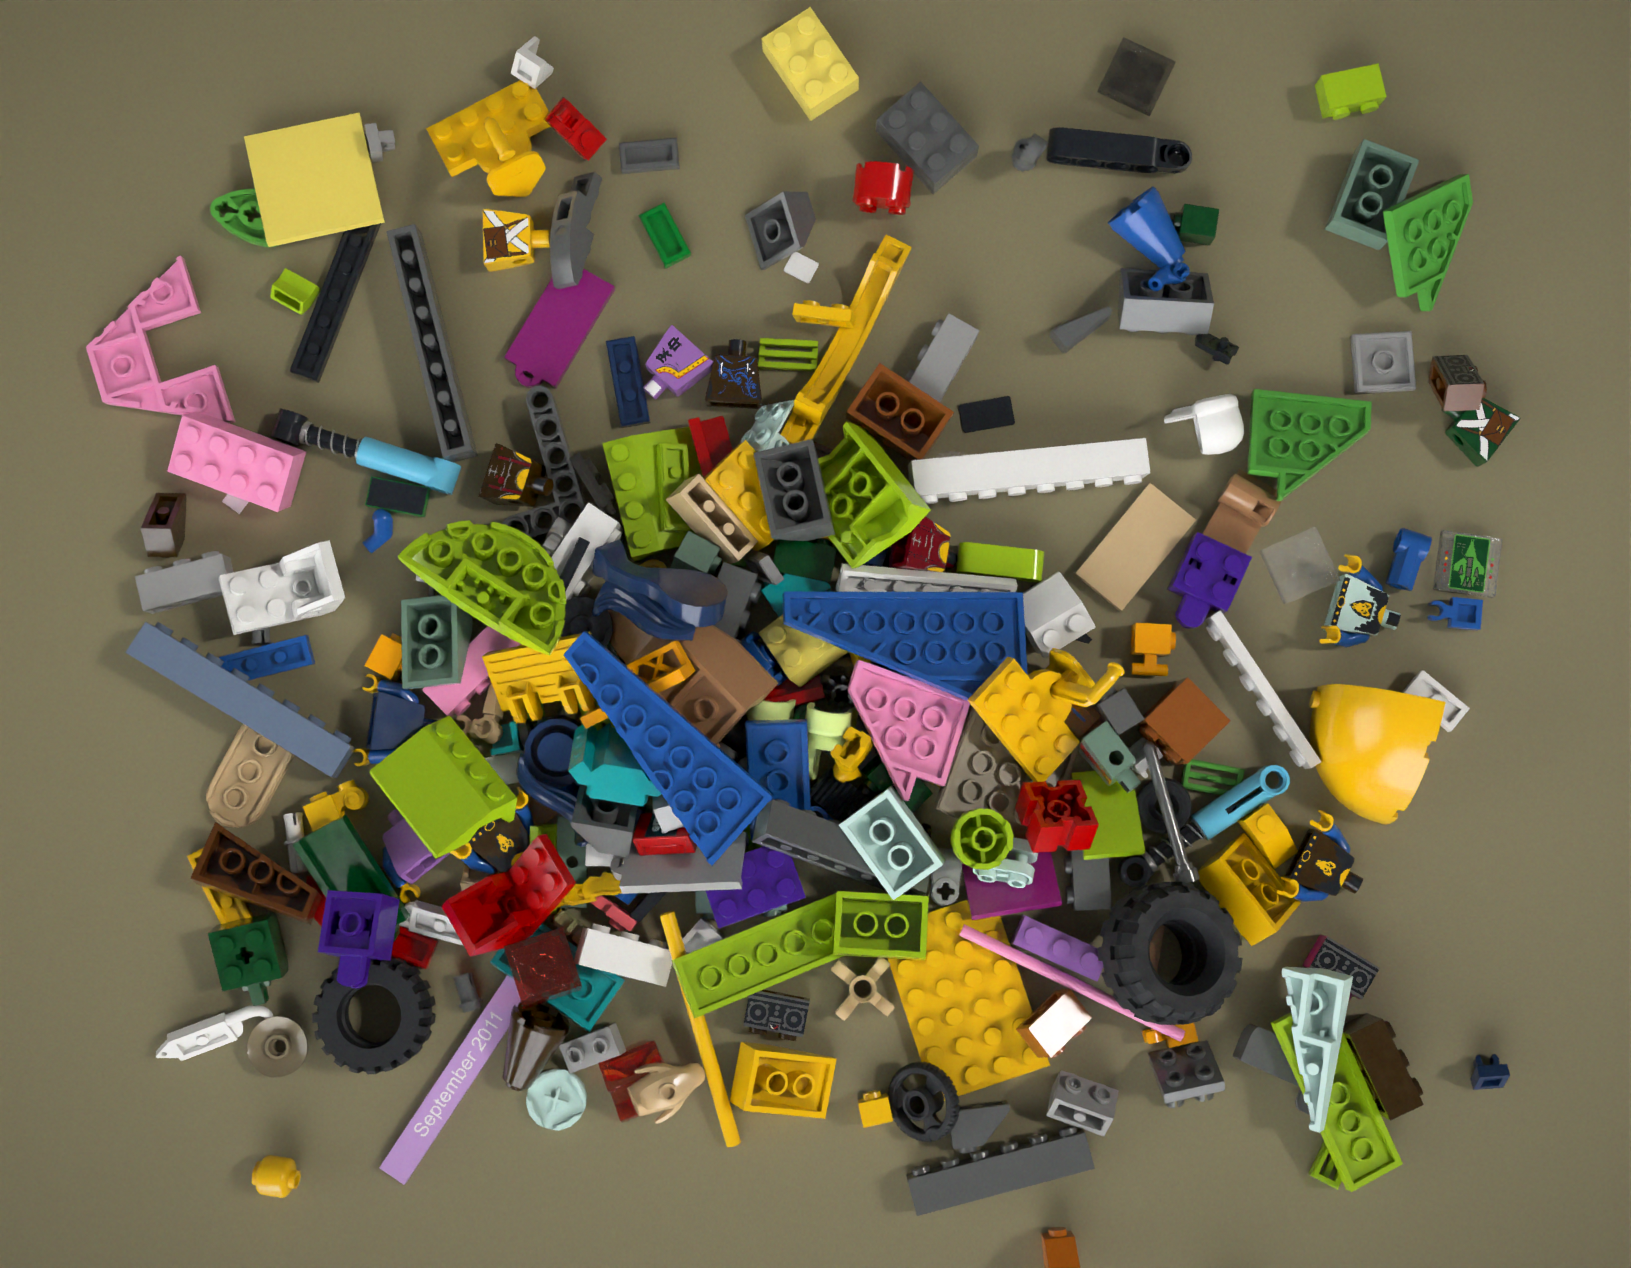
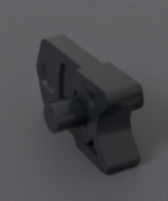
M1209 333L1198 334L1195 337L1196 347L1213 355L1212 359L1214 361H1221L1226 365H1229L1232 356H1235L1239 349L1237 345L1229 342L1226 337L1219 339Z

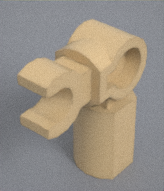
M489 685L482 712L484 717L471 720L465 715L457 716L456 720L465 724V728L462 731L469 739L472 737L473 739L484 740L489 744H494L503 735V728L499 721L503 719L504 711L500 708L493 686Z

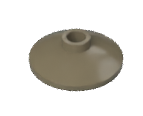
M284 1016L270 1017L258 1023L251 1031L247 1041V1054L253 1067L261 1074L272 1078L285 1077L297 1071L304 1063L308 1053V1039L305 1031L296 1021ZM278 1040H281L285 1043V1049L283 1051H279L276 1048V1042Z

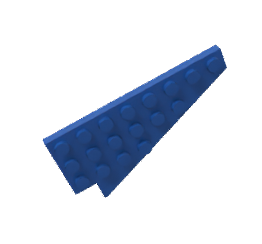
M784 591L782 594L784 625L966 701L1007 657L1014 658L1027 674L1023 592Z

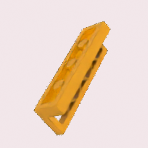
M674 640L626 664L630 670L633 669L636 675H638L639 667L642 664L655 668L651 680L639 678L656 693H660L684 681L695 672L679 640ZM673 649L681 664L675 668L662 664L665 652ZM658 656L657 662L654 661V660H651V659H653V658H655V657ZM594 706L593 710L588 711L580 720L587 729L607 719L608 716L599 706Z

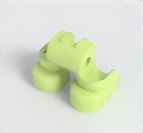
M791 699L787 702L763 700L759 705L751 707L746 712V717L748 721L793 719L796 700ZM810 702L807 704L805 719H807L809 779L815 780L817 778L821 750L832 751L836 744L843 746L846 741L843 735L849 727L856 729L858 711L855 706L845 713H831L814 709L815 703Z

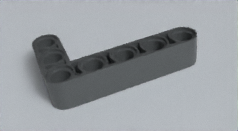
M543 386L531 388L527 392L526 403L548 478L553 480L552 492L555 503L509 516L503 522L504 525L510 527L518 523L523 524V533L535 541L546 538L558 517L573 525L576 520L567 519V511L570 508L580 507L582 513L586 507L556 400L550 390ZM543 395L548 397L546 406L542 408L534 407L537 397ZM548 423L556 424V431L551 436L542 434L543 427ZM556 451L565 453L564 460L559 464H553L550 461L551 455ZM564 479H571L573 481L572 488L567 492L559 491V483ZM544 515H550L553 518L552 525L547 529H541L538 525L539 519Z

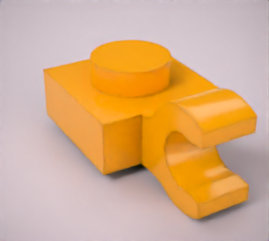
M1194 1023L1174 1025L1185 1030L1181 1042L1152 1028L1142 1030L1144 1043L1153 1044L1165 1040L1168 1048L1198 1042V1036Z

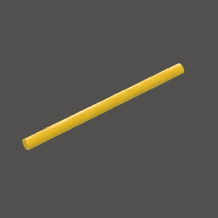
M668 911L660 914L672 960L686 955L675 912ZM680 984L726 1146H737L741 1143L705 1016L693 1017Z

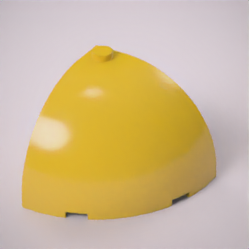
M1345 684L1318 686L1317 691L1314 690L1312 692L1309 707L1313 708L1309 739L1311 747L1321 760V763L1315 767L1330 793L1346 808L1363 818L1385 825L1398 819L1397 810L1405 811L1423 778L1430 760L1426 749L1431 741L1436 742L1446 702L1372 687Z

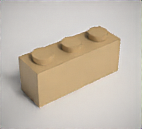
M700 474L685 480L666 498V501L697 536L720 547L718 557L722 558V564L723 562L728 564L738 562L758 542Z

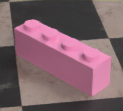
M487 626L469 644L460 684L424 687L422 690L447 716L453 717L455 714L460 716L470 707L471 703L469 700L476 693L481 695L489 688V685H492L482 656L490 651L520 646L522 644Z

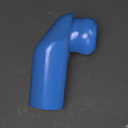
M1181 262L1177 263L1176 266L1165 265L1150 278L1148 285L1153 291H1159L1165 284H1180L1186 280L1190 269L1188 265Z
M378 509L373 513L374 533L362 542L370 553L375 552L393 535V518L384 509Z

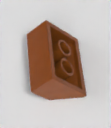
M879 363L846 411V419L855 425L866 428L873 437L911 461L927 457L954 412Z

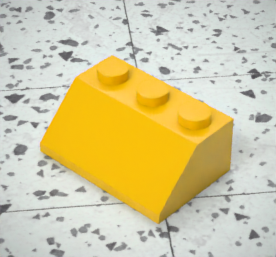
M1245 832L1208 859L1198 870L1201 885L1216 897L1220 908L1228 910L1234 920L1233 924L1251 946L1276 933L1301 904L1295 898L1276 893L1277 890L1283 891L1286 884L1283 880H1280V876Z

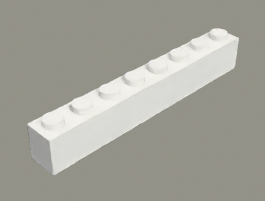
M1146 438L911 460L907 466L909 483L926 504L937 503L938 498L949 497L950 502L967 500V495L977 494L979 499L993 498L997 496V492H1008V496H1018L1026 494L1028 489H1037V493H1048L1055 491V487L1066 486V490H1078L1084 488V484L1095 483V487H1107L1113 485V481L1124 480L1125 485L1141 483L1142 478L1150 474Z

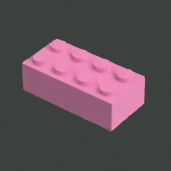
M196 411L182 415L167 471L279 512L291 507L306 451Z

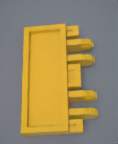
M582 633L560 637L550 656L525 645L490 651L482 656L502 711L510 710L516 724L526 723L527 713H529L532 721L542 720L541 718L544 714L541 703L561 700L567 714L577 713L579 709L578 701L583 711L593 710L595 701L592 693L586 684H583L564 656V653Z

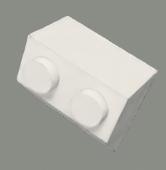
M1059 571L1023 592L1025 634L1034 650L1044 658L1049 656L1052 648L1061 649L1096 628L1082 601Z

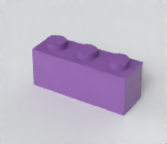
M1021 915L1010 940L1011 943L1094 981H1098L1103 969V962L1098 961V948L1028 916Z

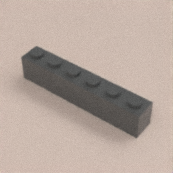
M779 799L769 801L758 813L752 842L885 890L840 828V821L820 818L813 811L796 809L791 807L788 802ZM929 875L902 895L921 896L927 893Z
M1072 1125L1059 1129V1134L1047 1137L1046 1133L1029 1137L1030 1142L1018 1145L1017 1141H1011L1001 1144L1000 1150L988 1153V1149L977 1150L970 1153L971 1157L959 1160L958 1157L942 1160L941 1165L929 1168L928 1164L914 1167L911 1169L912 1173L906 1176L916 1215L920 1216L1095 1169L1086 1134L1083 1129H1077L1076 1126Z

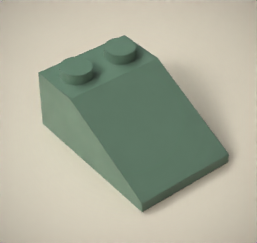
M443 595L401 600L402 688L414 689L460 684L472 633V616Z

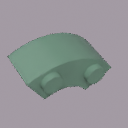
M688 531L674 556L671 568L694 570L710 575L711 573L715 574L722 562V558L718 557L720 547Z

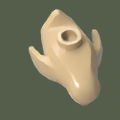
M650 1063L635 1070V1073L649 1072V1074L629 1086L627 1090L639 1117L664 1110L654 1121L657 1124L670 1118L680 1109L686 1098L705 1080V1071L699 1063H689L683 1066Z

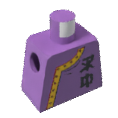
M671 325L645 364L647 370L654 377L643 388L655 400L666 388L678 397L711 373L713 361Z

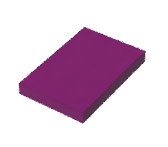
M1039 852L1037 861L1028 863L1034 867L1035 872L1033 882L1024 888L1012 887L1008 883L1000 881L992 883L983 882L973 873V868L962 863V873L972 920L1061 906L1062 900L1051 852Z

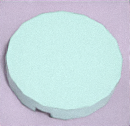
M559 1068L542 1072L528 1089L526 1097L529 1115L536 1124L543 1128L558 1131L569 1128L581 1118L587 1104V1092L584 1083L576 1074H570L567 1069Z

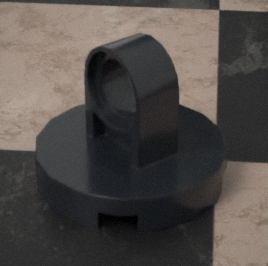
M585 596L574 597L566 601L565 624L561 637L590 631L591 635L605 647L609 643L613 632L612 618L608 610L594 617L592 610L595 599Z

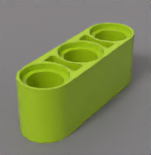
M960 542L956 573L1016 579V581L1041 582L1045 552L1035 549Z

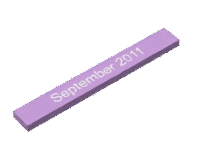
M508 975L506 976L379 1167L381 1170L403 1185L407 1183L509 1029L513 1006L516 1005L518 1007L519 1002H527L532 994L530 990Z

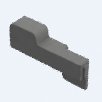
M1248 1024L1240 1035L1233 1057L1299 1086L1276 1034L1256 1025ZM1300 1089L1295 1100L1296 1107L1300 1111L1309 1114L1308 1105L1305 1103Z

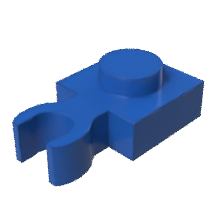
M1452 597L1449 600V605L1442 601L1428 603L1429 606H1437L1440 611L1438 616H1427L1428 620L1438 621L1445 618L1448 619L1447 628L1481 630L1483 600Z

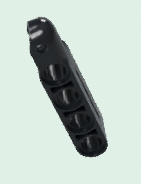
M1057 127L1049 130L1046 159L1050 163L1138 173H1182L1191 164L1192 152L1190 147L1180 140Z

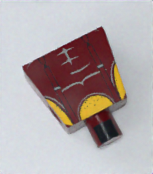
M924 517L910 533L892 544L888 568L944 572L945 568H953L958 556L956 552L948 550L951 538L950 533L929 518Z

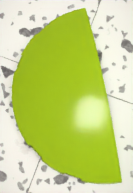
M470 520L458 521L447 524L445 529L431 535L424 533L398 555V559L423 581L474 618L531 649L549 656L553 652L565 624V605L567 603L563 580L560 579L554 567L553 559L540 544L527 534L497 522L485 525L473 524Z

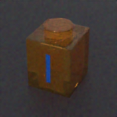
M1072 704L1071 711L1064 722L1076 738H1081L1101 715L1091 706L1082 707Z

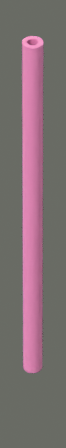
M965 924L960 931V936L1179 1042L1184 1037L1185 1030L1174 1025H1160L1136 1018L1129 1009H1123L1112 995Z

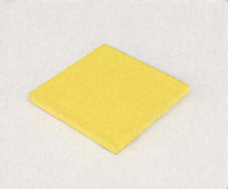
M360 113L244 136L268 247L385 223Z

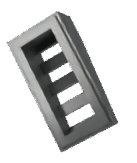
M1108 306L1055 327L1051 330L1049 336L1060 351L1066 353L1107 322L1112 314V310Z

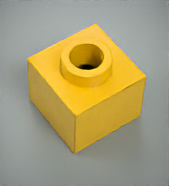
M873 1090L863 1093V1098L858 1099L863 1128L893 1121L887 1093L881 1094L880 1090Z

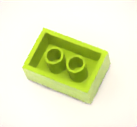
M837 891L833 955L925 960L929 896L900 895L893 900L889 894Z

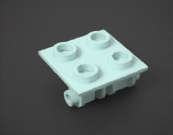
M795 400L762 406L755 415V423L751 430L744 434L741 443L746 440L756 452L789 445V442L778 432L793 408Z

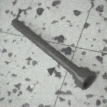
M1146 741L1143 744L1144 754L1177 864L1174 866L1175 872H1173L1175 882H1194L1200 879L1197 867H1193L1192 862H1188L1155 745L1152 741Z

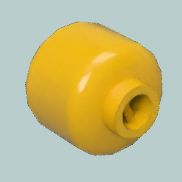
M267 1155L261 1161L256 1162L252 1172V1184L256 1186L259 1194L279 1198L287 1197L292 1189H296L301 1178V1172L297 1170L296 1163L292 1158Z

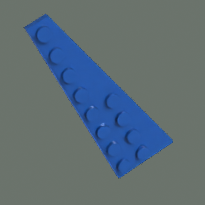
M584 631L564 653L565 658L583 684H586L597 700L599 707L615 726L617 733L624 739L633 752V756L672 808L674 815L679 818L686 828L690 838L702 851L707 859L706 861L713 866L774 795L592 635Z

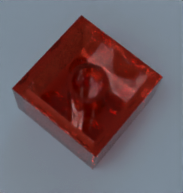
M563 927L504 946L505 956L523 1010L581 990L582 984Z

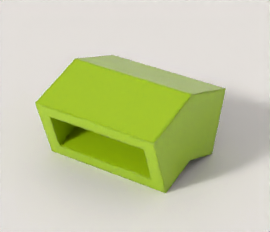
M285 268L280 277L272 284L270 298L302 315L312 306L321 289L314 283Z

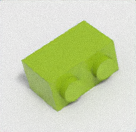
M1379 63L1321 75L1315 84L1322 119L1332 117L1334 120L1342 119L1349 116L1351 112L1361 111L1362 114L1376 111L1387 97Z

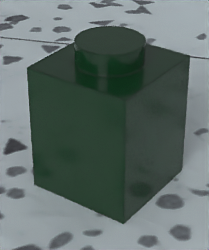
M1184 204L1179 213L1175 212L1173 225L1180 240L1211 245L1216 236L1219 209Z

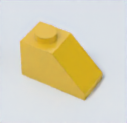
M1264 803L1237 821L1273 869H1276L1298 852L1287 827L1268 803Z

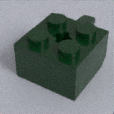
M276 912L216 925L208 932V937L222 992L242 987L244 992L249 991L253 1006L267 1003L269 1000L267 986H271V980L283 978L288 972V959ZM245 948L247 951H253L254 954L251 956L250 953L245 951Z

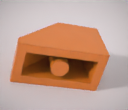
M1053 1227L1048 1229V1233H1041L1044 1268H1080L1076 1240L1072 1231H1067L1066 1227Z

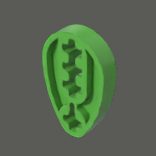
M255 188L233 191L213 200L210 206L211 215L228 232L251 244L268 247L262 219L254 218L252 222L247 217L248 214H253L254 210L260 214ZM226 205H228L231 210L237 213H226L225 217H223L219 210L225 209Z

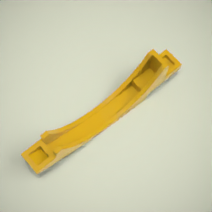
M886 234L876 253L873 254L849 307L856 317L854 329L839 327L814 374L795 398L792 414L780 434L789 444L814 438L866 342L912 249L911 246Z

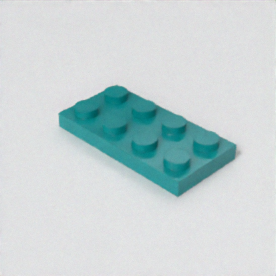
M543 923L532 936L521 943L499 949L490 961L496 968L588 1032L591 1031L625 982L617 974L573 963L578 947Z

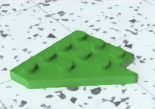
M1459 174L1383 211L1397 297H1408L1417 292L1420 311L1433 310L1471 210L1473 198L1469 174Z
M1253 389L1250 408L1248 474L1277 477L1276 501H1282L1370 431L1372 402Z

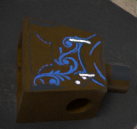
M731 339L729 340L728 355H715L705 396L707 407L760 409L763 406L757 357L746 356L745 340Z

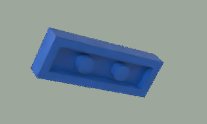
M308 635L219 657L224 661L221 667L230 672L233 668L238 669L250 677L248 681L315 664Z

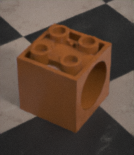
M1187 677L1177 681L1142 715L1144 720L1137 724L1140 726L1138 729L1140 735L1148 741H1154L1161 748L1160 752L1169 764L1176 763L1181 765L1188 764L1231 720Z

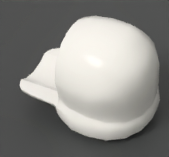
M1232 394L1198 400L1191 406L1174 409L1171 414L1164 417L1165 423L1193 418L1201 453L1205 455L1222 454L1231 451L1238 446L1244 436V424L1238 408V400Z

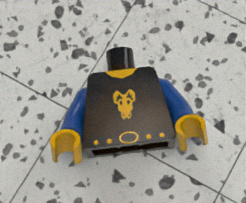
M517 787L519 794L517 796L513 821L507 822L502 818H498L480 827L467 844L450 853L461 859L470 869L487 874L503 873L512 867L530 845V826H534L533 816L528 806V795L520 787Z
M1318 810L1321 814L1320 821L1317 823L1314 820H1310V825L1317 829H1309L1285 876L1280 878V880L1285 881V888L1283 891L1277 890V894L1308 902L1323 901L1328 895L1336 896L1341 887L1354 894L1359 890L1363 878L1350 871L1355 858L1350 855L1351 848L1341 830L1334 824V819L1330 814Z

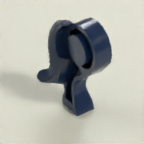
M620 539L595 549L592 573L596 577H602L605 583L594 602L592 610L594 617L599 616L605 610L612 609L630 619L639 629L651 636L661 639L689 641L693 640L695 627L715 625L722 620L728 591L726 585L718 578L694 570L646 568L636 565L628 560Z
M552 715L540 720L531 729L525 743V753H521L517 761L516 776L528 795L542 805L558 812L571 823L580 784L577 783L568 769L575 729L581 726V724L566 715ZM645 805L638 806L635 826L639 821L640 815L646 811ZM574 830L576 846L583 847L589 844Z

